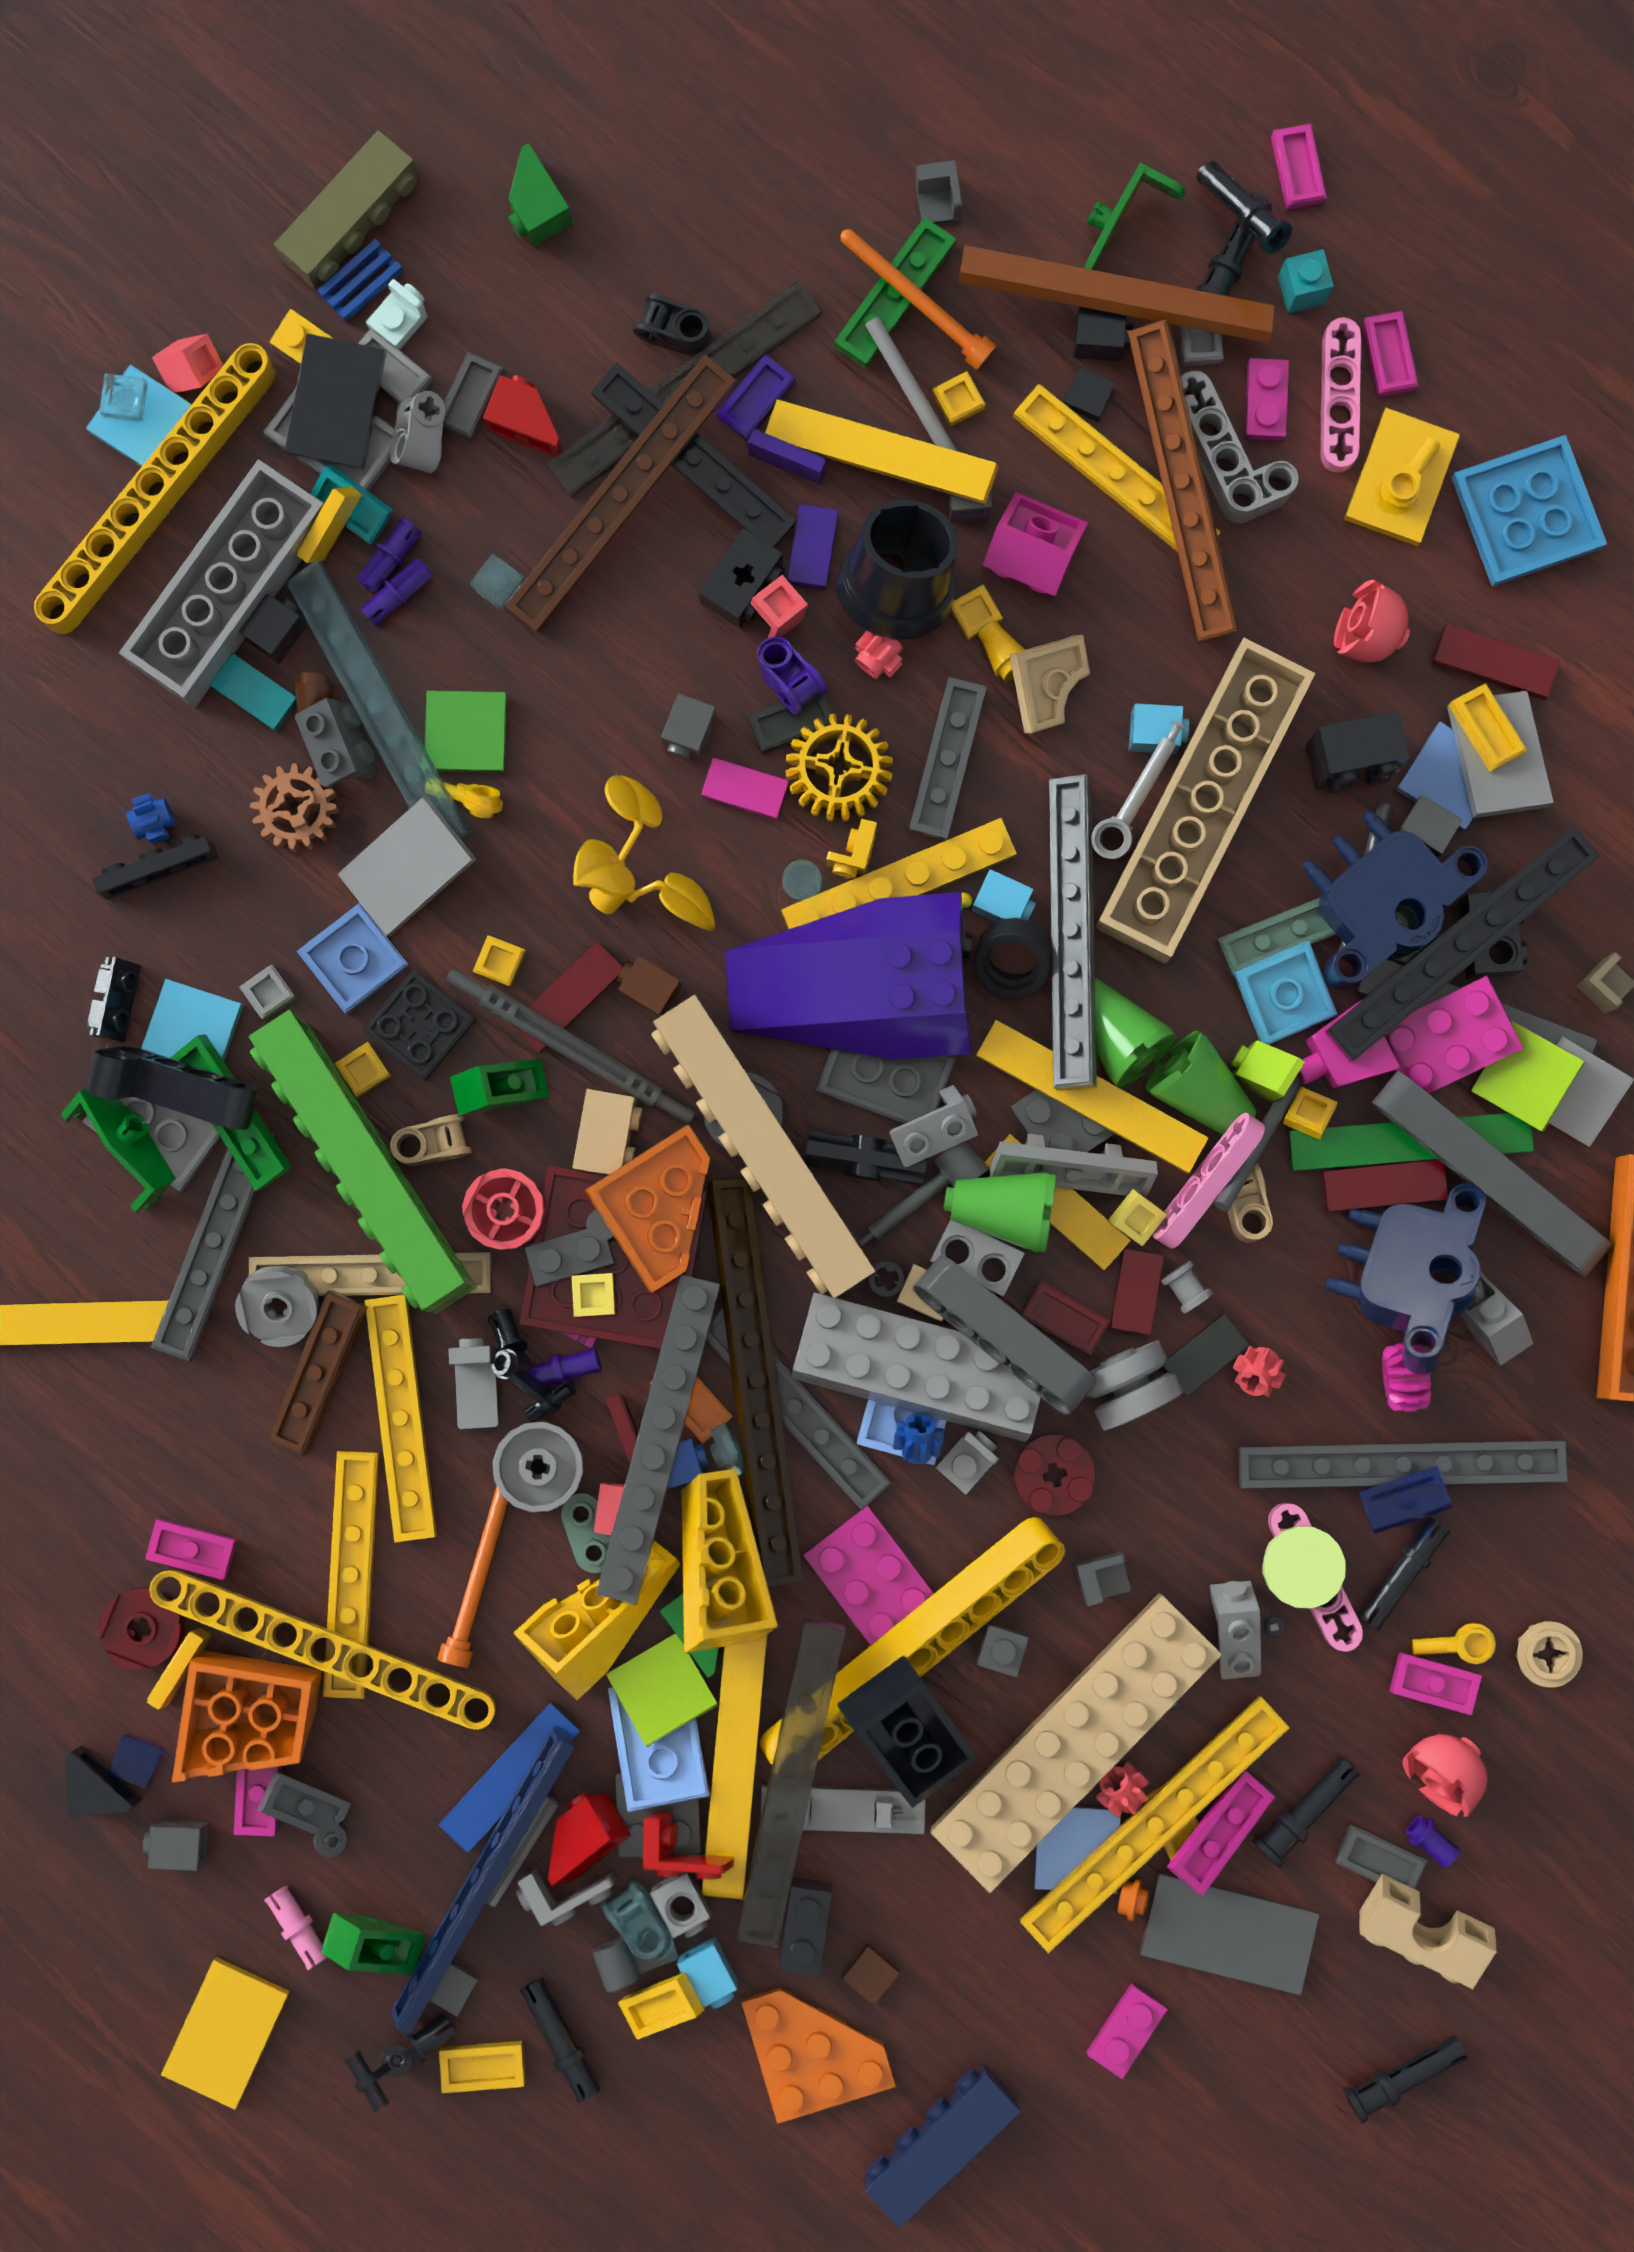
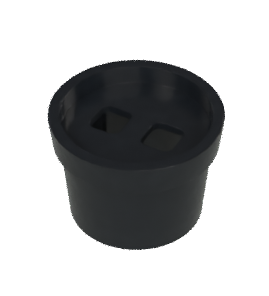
M893 500L883 503L872 510L865 519L856 543L846 554L836 579L838 599L847 615L863 629L889 639H915L928 635L938 629L950 614L955 591L953 571L958 550V538L951 522L934 507L914 500ZM899 556L902 558L906 570L901 572V569L888 564L882 558Z

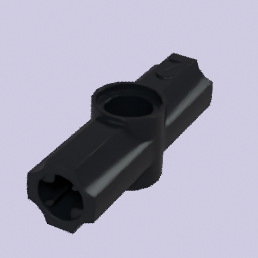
M809 1131L804 1163L806 1166L845 1172V1175L878 1181L881 1178L898 1182L923 1185L927 1158L905 1167L894 1144H888L887 1140L862 1135L845 1137L832 1133Z

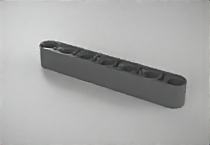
M1397 1071L1371 1102L1376 1109L1468 1184H1473L1480 1188L1490 1202L1581 1275L1587 1277L1613 1246L1598 1231L1401 1072Z

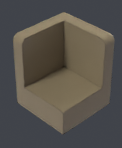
M1616 952L1604 957L1576 986L1605 1014L1618 1009L1623 1004V997L1634 987V980L1616 964L1622 958Z

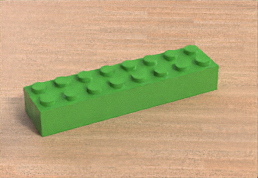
M289 1009L249 1035L248 1037L255 1046L250 1050L252 1057L263 1071L267 1069L276 1079L271 1084L273 1090L284 1104L288 1103L297 1112L298 1115L293 1117L296 1126L305 1138L310 1137L318 1145L319 1149L314 1151L317 1159L327 1172L331 1170L341 1181V1183L336 1185L338 1192L349 1206L353 1204L363 1217L358 1219L361 1228L370 1240L375 1239L385 1250L379 1255L392 1274L397 1273L406 1283L401 1289L414 1309L419 1307L421 1311L424 1310L438 1314L476 1289L475 1283L309 1024Z

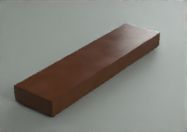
M334 1290L327 1291L267 1440L301 1456L308 1454L368 1306Z

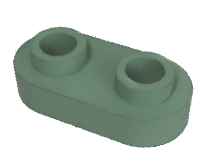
M577 1493L564 1503L561 1510L562 1522L579 1567L589 1573H599L603 1569L611 1535L599 1534L594 1531L598 1499L589 1493ZM583 1506L588 1510L589 1516L586 1521L581 1522L575 1518L574 1511L577 1507ZM596 1545L600 1547L602 1551L600 1559L592 1560L588 1557L587 1549L589 1546Z

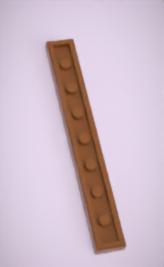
M964 245L958 283L1157 322L1166 319L1172 325L1269 343L1272 335L1274 305Z
M1165 319L1128 331L1197 639L1199 642H1204L1239 632L1171 329L1169 322Z

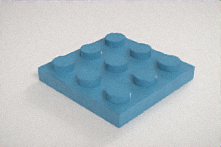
M1566 435L1455 472L1451 477L1492 587L1601 550L1607 545Z

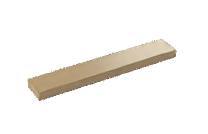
M455 1253L477 1287L470 1293H492L491 1253ZM380 1255L249 1257V1275L268 1266L299 1268L307 1274L308 1280L315 1287L318 1296H326L328 1290H334L344 1296L404 1295L401 1288L406 1283L397 1273L392 1274L388 1270Z

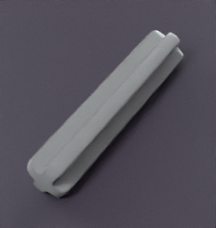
M547 1795L487 1899V1905L492 1907L497 1905L556 1811L558 1802L553 1797Z

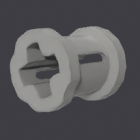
M1191 1260L1182 1264L1160 1280L1163 1285H1169L1182 1304L1180 1309L1183 1314L1192 1310L1214 1294L1210 1288L1205 1289L1192 1270L1194 1264Z

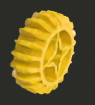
M830 714L829 726L824 727L822 720L816 718L814 719V726L817 730L815 733L807 727L801 729V735L806 742L798 739L792 740L791 747L800 754H787L786 762L797 767L786 770V778L798 780L790 786L792 794L805 791L799 799L801 807L807 806L811 801L815 802L811 810L813 816L820 814L823 807L827 809V821H833L834 811H842L841 818L846 822L849 821V809L854 808L856 815L863 817L865 815L863 802L873 809L878 806V802L872 793L886 796L887 788L880 782H890L892 780V773L882 768L891 766L893 760L890 756H879L888 750V743L883 741L874 744L880 732L875 728L868 734H865L866 720L861 719L855 728L851 726L852 715L846 714L844 724H837L836 715ZM838 739L837 745L831 753L817 754L816 757L810 756L820 744ZM850 741L858 744L865 750L871 760L872 767L863 766V762L851 757L849 753ZM841 751H843L844 766L849 771L846 772L843 769V775H839L838 783L835 785L834 768L829 765L832 763L835 766V761L840 759ZM806 768L814 769L815 774L823 775L828 779V795L820 792L813 786L807 776ZM862 778L869 779L866 785L855 794L840 797L843 786L851 781L861 782Z

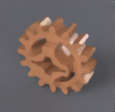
M292 763L290 773H286L278 766L276 767V778L272 779L266 774L262 776L267 784L264 789L254 787L253 792L260 797V801L250 803V808L260 813V815L252 819V822L256 827L266 826L260 835L265 840L274 837L273 845L279 849H282L286 842H288L289 849L293 852L298 851L299 843L302 842L309 850L314 849L312 839L317 836L325 842L327 837L323 829L325 827H336V824L329 817L330 814L339 813L340 808L329 801L336 798L337 794L333 789H325L326 787L322 786L319 777L315 780L316 771L310 766L303 774L296 763ZM294 783L308 785L314 791L309 789L302 792L295 787ZM279 791L275 802L271 804L273 796ZM294 801L300 803L297 807L298 814L292 815L289 812L292 810L291 803ZM319 811L316 821L311 825L315 813ZM275 825H291L296 833L281 831Z

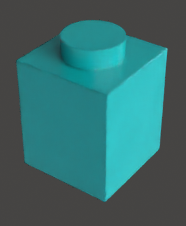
M1324 249L1286 258L1278 275L1288 314L1325 305L1334 287Z

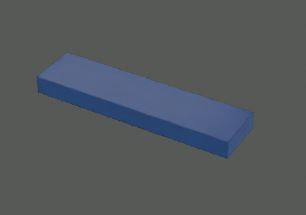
M552 1701L438 1824L467 1853L501 1818L552 1728L556 1726L567 1731L571 1740L581 1730Z

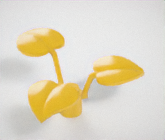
M616 774L612 776L605 785L607 801L620 816L634 821V829L619 856L605 842L596 839L587 840L581 846L576 856L573 878L574 886L593 888L589 892L590 901L599 911L605 914H613L625 900L634 903L638 897L654 890H660V901L671 913L686 922L712 932L715 928V920L710 901L703 889L687 876L679 873H669L665 877L664 882L657 880L634 890V877L630 870L625 867L624 861L642 831L643 824L651 828H657L661 824L662 809L652 792L641 783L622 775Z

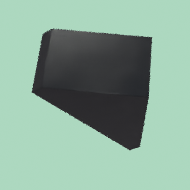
M83 1746L76 1748L66 1756L68 1817L127 1813L141 1802L142 1799Z

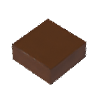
M867 1944L844 1972L842 1980L874 2006L899 1976L900 1970L871 1945Z

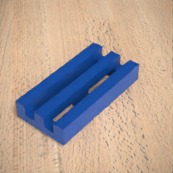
M375 238L321 286L318 292L329 306L347 323L383 291L392 279L395 280L404 271L402 266L397 261L395 262L391 254L384 250ZM385 264L389 267L344 308L340 305L356 290L363 287Z

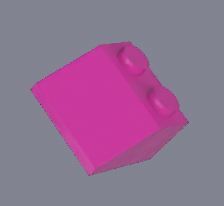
M1016 492L996 527L982 566L992 569L1000 577L1013 578L1025 583L1038 593H1048L1055 596L1067 573L1088 522Z

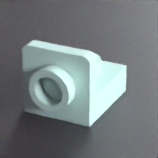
M392 279L388 284L391 291L390 295L370 316L366 324L369 329L373 328L400 350L428 318V315L422 303L425 299L419 291L408 283L403 287L396 280Z

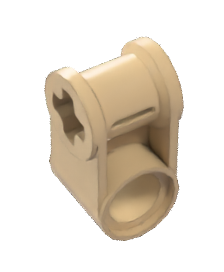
M458 1114L443 1116L430 1120L427 1123L402 1128L392 1136L390 1142V1150L393 1156L407 1166L452 1160L472 1153L471 1147L466 1146L461 1122L464 1121V1117L458 1116ZM448 1129L452 1140V1146H450L449 1137L447 1133ZM408 1137L419 1138L421 1143L419 1153L409 1158L402 1156L400 1152L402 1141Z
M1256 1163L1246 1180L1249 1184L1243 1185L1230 1210L1227 1212L1234 1235L1240 1241L1246 1243H1254L1264 1238L1273 1226V1217L1266 1196L1264 1177L1258 1163ZM1246 1213L1256 1214L1260 1218L1262 1227L1258 1234L1249 1233L1244 1229L1242 1219Z

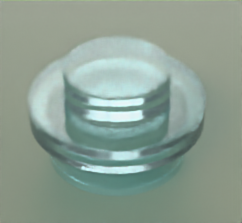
M797 860L785 868L782 875V885L790 897L796 900H805L815 896L820 890L822 883L821 873L812 862Z

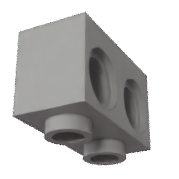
M949 1220L929 1262L933 1264L939 1256L946 1257L945 1249L948 1243L960 1241L967 1247L968 1256L963 1263L957 1265L994 1295L1001 1298L1004 1297L1025 1253L983 1232ZM987 1259H996L1004 1267V1274L997 1282L988 1281L982 1274V1265Z

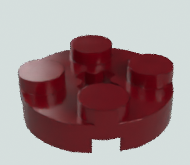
M1046 1434L1028 1442L1019 1454L1013 1470L1014 1484L1021 1499L1035 1511L1050 1516L1066 1515L1080 1508L1092 1495L1095 1482V1467L1088 1451L1075 1439L1060 1434ZM1051 1463H1055L1058 1469L1064 1468L1066 1476L1060 1479L1061 1484L1058 1486H1054L1052 1481H1044L1043 1474L1049 1472L1048 1465Z
M150 1587L130 1589L115 1597L107 1604L99 1621L100 1639H103L107 1655L115 1664L128 1670L141 1671L161 1665L174 1655L183 1638L184 1616L155 1604L150 1597ZM162 1591L164 1598L173 1601L169 1595ZM145 1618L148 1620L151 1634L144 1635L140 1640L135 1637L137 1631L131 1628L133 1621L140 1622Z

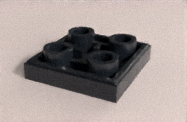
M413 969L362 1030L422 1080L426 1081L476 1020Z

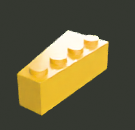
M731 1469L699 1474L681 1490L684 1654L757 1641L778 1627L737 1470Z

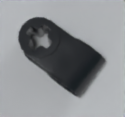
M652 292L647 294L645 302L648 305L641 322L636 323L633 329L636 336L650 344L664 346L688 356H701L708 351L711 346L712 337L708 319L701 310L678 303L662 294ZM692 327L702 330L696 337L690 338L683 335L686 330Z

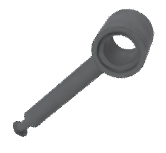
M968 1140L947 1149L933 1162L939 1168V1173L868 1227L869 1232L859 1240L855 1238L861 1250H865L863 1246L873 1238L879 1240L949 1184L955 1188L956 1180L979 1178L990 1169Z

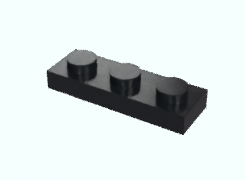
M191 835L177 841V847L164 852L162 849L147 851L139 856L140 861L125 866L124 863H117L102 869V875L92 878L97 894L109 900L218 859L219 856L214 843L207 837L200 838L199 835Z

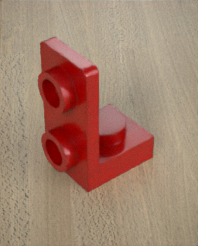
M656 1811L643 1818V1869L657 1870V1875L661 1877L681 1876L682 1872H697L698 1879L713 1880L721 1878L723 1873L734 1867V1857L673 1853L677 1844L678 1830L677 1826L673 1824L672 1811Z

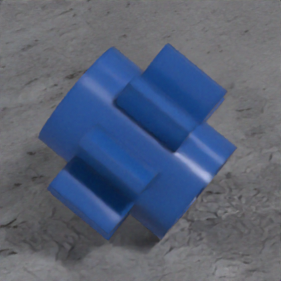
M150 792L133 798L132 801L135 807L133 810L127 811L126 816L135 837L138 840L146 837L147 841H151L152 845L169 839L170 835L167 830L175 826L176 821L167 800L164 797L156 800L155 796H152Z
M920 1413L912 1414L905 1422L900 1420L897 1422L893 1449L902 1450L903 1460L913 1464H925L932 1456L940 1457L944 1428H936L933 1417Z

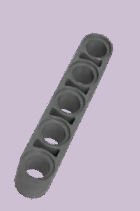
M939 1256L913 1286L914 1292L925 1304L1057 1411L1070 1415L1096 1384L1094 1377L1085 1367L949 1258Z

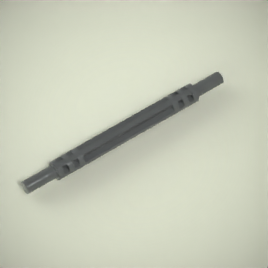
M455 967L451 969L445 981L479 1000L478 1005L491 1011L494 1015L501 1017L504 1021L511 1023L618 1087L623 1092L630 1094L648 1107L652 1108L654 1105L686 1125L690 1123L696 1111L662 1092V1086L655 1084L637 1071L630 1069L523 1005L520 1001L498 990L490 984L487 987Z

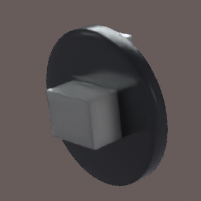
M1272 1616L1266 1620L1264 1628L1268 1635L1278 1637L1284 1632L1285 1624L1281 1618Z

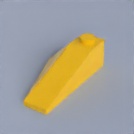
M654 1541L637 1605L597 1595L599 1580L591 1583L587 1579L577 1585L579 1591L561 1602L554 1598L544 1604L514 1632V1635L547 1672L569 1694L578 1700L608 1672L680 1566V1562Z

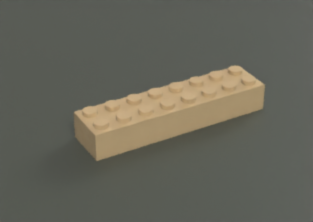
M1246 638L1242 639L1109 898L1095 929L1164 964L1171 959L1316 673Z
M695 995L691 996L653 1021L657 1030L651 1033L655 1042L664 1055L672 1051L679 1062V1065L674 1067V1071L686 1089L694 1085L702 1097L701 1100L696 1102L697 1106L708 1123L715 1119L724 1131L722 1135L718 1136L719 1140L731 1157L739 1154L747 1166L740 1170V1172L754 1192L761 1188L768 1198V1201L762 1204L776 1226L781 1223L785 1224L790 1232V1235L784 1238L798 1260L804 1257L807 1258L813 1268L806 1273L821 1295L828 1291L833 1298H836L874 1273V1268Z
M1158 1593L931 1826V1834L991 1893L1222 1654L1163 1595Z

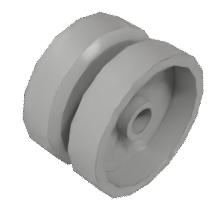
M1159 1340L1137 1349L1130 1348L1099 1363V1367L1089 1371L1094 1377L1096 1384L1086 1395L1087 1397L1097 1398L1110 1392L1114 1394V1396L1097 1405L1094 1410L1102 1430L1114 1428L1142 1416L1184 1393L1174 1373L1166 1372L1150 1379L1148 1377V1374L1164 1366L1168 1359Z
M546 1422L525 1423L511 1430L498 1444L493 1459V1477L501 1495L514 1507L529 1512L551 1511L566 1503L578 1489L584 1472L583 1455L575 1439L563 1428ZM536 1459H542L543 1463L547 1464L545 1473L541 1475L533 1473L531 1469V1464Z

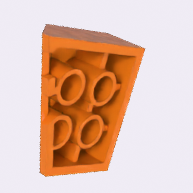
M202 1650L189 1663L172 1782L185 1781L188 1778L208 1775V1777L223 1775L225 1772L244 1769L251 1771L300 1763L317 1709L322 1670Z

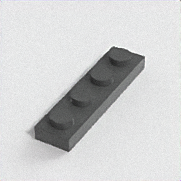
M948 677L908 832L943 841L948 839L987 686Z

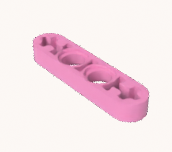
M1345 317L1333 320L1328 325L1322 340L1320 457L1324 467L1335 473L1349 470L1359 454L1361 332L1356 322ZM1338 330L1344 331V337L1351 338L1348 339L1343 349V356H1337L1339 340L1332 338L1336 336ZM1336 367L1347 369L1351 374V382L1343 386L1337 385L1331 379V370ZM1336 405L1345 406L1350 411V421L1344 424L1336 423L1330 417V409ZM1345 434L1342 439L1343 452H1349L1343 461L1337 460V454L1330 453L1336 447L1338 435Z
M1243 1113L1235 1119L1164 1212L1167 1216L1152 1234L1154 1239L1170 1249L1176 1248L1185 1239L1261 1141L1265 1131V1125L1248 1113Z
M1292 1503L1278 1504L1269 1513L1268 1524L1274 1537L1279 1532L1286 1530V1528L1279 1529L1277 1524L1282 1521L1281 1513L1283 1511L1290 1515H1297L1298 1520L1293 1522V1527H1312L1302 1508ZM1342 1586L1335 1595L1332 1604L1325 1607L1309 1608L1324 1639L1330 1646L1345 1652L1359 1646L1363 1637L1362 1626ZM1342 1606L1345 1612L1337 1613L1344 1625H1352L1353 1628L1348 1633L1350 1640L1347 1642L1340 1638L1334 1639L1333 1634L1338 1631V1628L1332 1618H1327L1325 1622L1322 1618L1323 1615L1335 1613Z

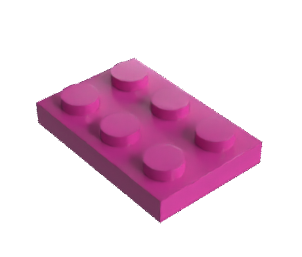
M1488 975L1416 1009L1384 1035L1400 1066L1395 1069L1396 1072L1399 1071L1410 1078L1428 1094L1524 1048Z
M868 1505L803 1554L870 1645L875 1643L934 1594Z

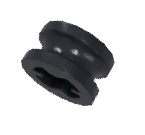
M883 1261L873 1266L875 1272L869 1275L868 1282L875 1294L881 1297H891L900 1292L904 1285L905 1277L899 1265L894 1262ZM886 1268L888 1273L896 1272L898 1281H893L896 1284L894 1289L887 1291L885 1286L877 1287L874 1279L875 1277H880L877 1274L878 1270Z

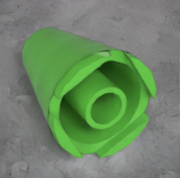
M1095 978L1096 1056L1111 1083L1123 1089L1142 1078L1146 1074L1143 1069L1151 1062L1157 1065L1171 1050L1177 1037L1172 1028L1100 979Z
M1193 1031L1176 1043L1169 1051L1172 1056L1165 1065L1159 1062L1154 1067L1144 1086L1151 1096L1221 1135H1224L1238 1116L1248 1113L1255 1117L1257 1111L1208 1037L1199 1031Z
M1044 1172L956 1180L955 1188H946L943 1211L951 1212V1221L1035 1253H1045L1056 1174Z

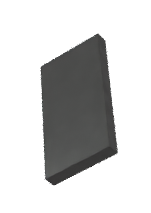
M1158 1871L1139 1953L1141 1956L1301 1995L1320 1914L1315 1910L1215 1885H1210L1202 1896L1196 1894L1177 1876Z

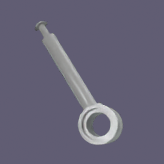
M1171 722L1174 724L1167 738L1162 737L1117 817L1112 816L1110 819H1105L1095 826L1091 842L1094 850L1100 856L1108 859H1119L1127 855L1132 849L1134 835L1132 832L1133 827L1130 824L1177 744L1173 742L1181 729L1185 730L1184 725L1180 722ZM1112 827L1120 829L1124 836L1122 846L1114 851L1107 850L1102 843L1103 833Z

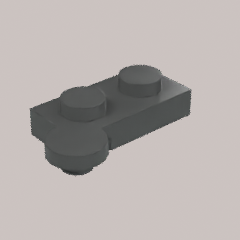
M597 1209L588 1216L586 1222L587 1229L525 1247L536 1287L615 1264L608 1240L614 1236Z
M275 1771L257 1810L314 1834V1847L324 1857H335L346 1847L347 1835L344 1829L339 1826V1823L344 1821L351 1803Z

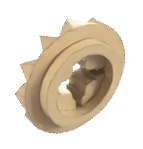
M1544 1621L1530 1625L1523 1636L1518 1638L1519 1644L1515 1656L1518 1660L1520 1671L1533 1683L1543 1687H1559L1571 1681L1578 1673L1583 1658L1582 1647L1578 1637L1567 1626L1557 1622ZM1547 1641L1550 1642L1551 1648L1565 1652V1654H1558V1656L1552 1657L1549 1666H1547L1546 1660L1533 1656V1653L1545 1650V1643Z

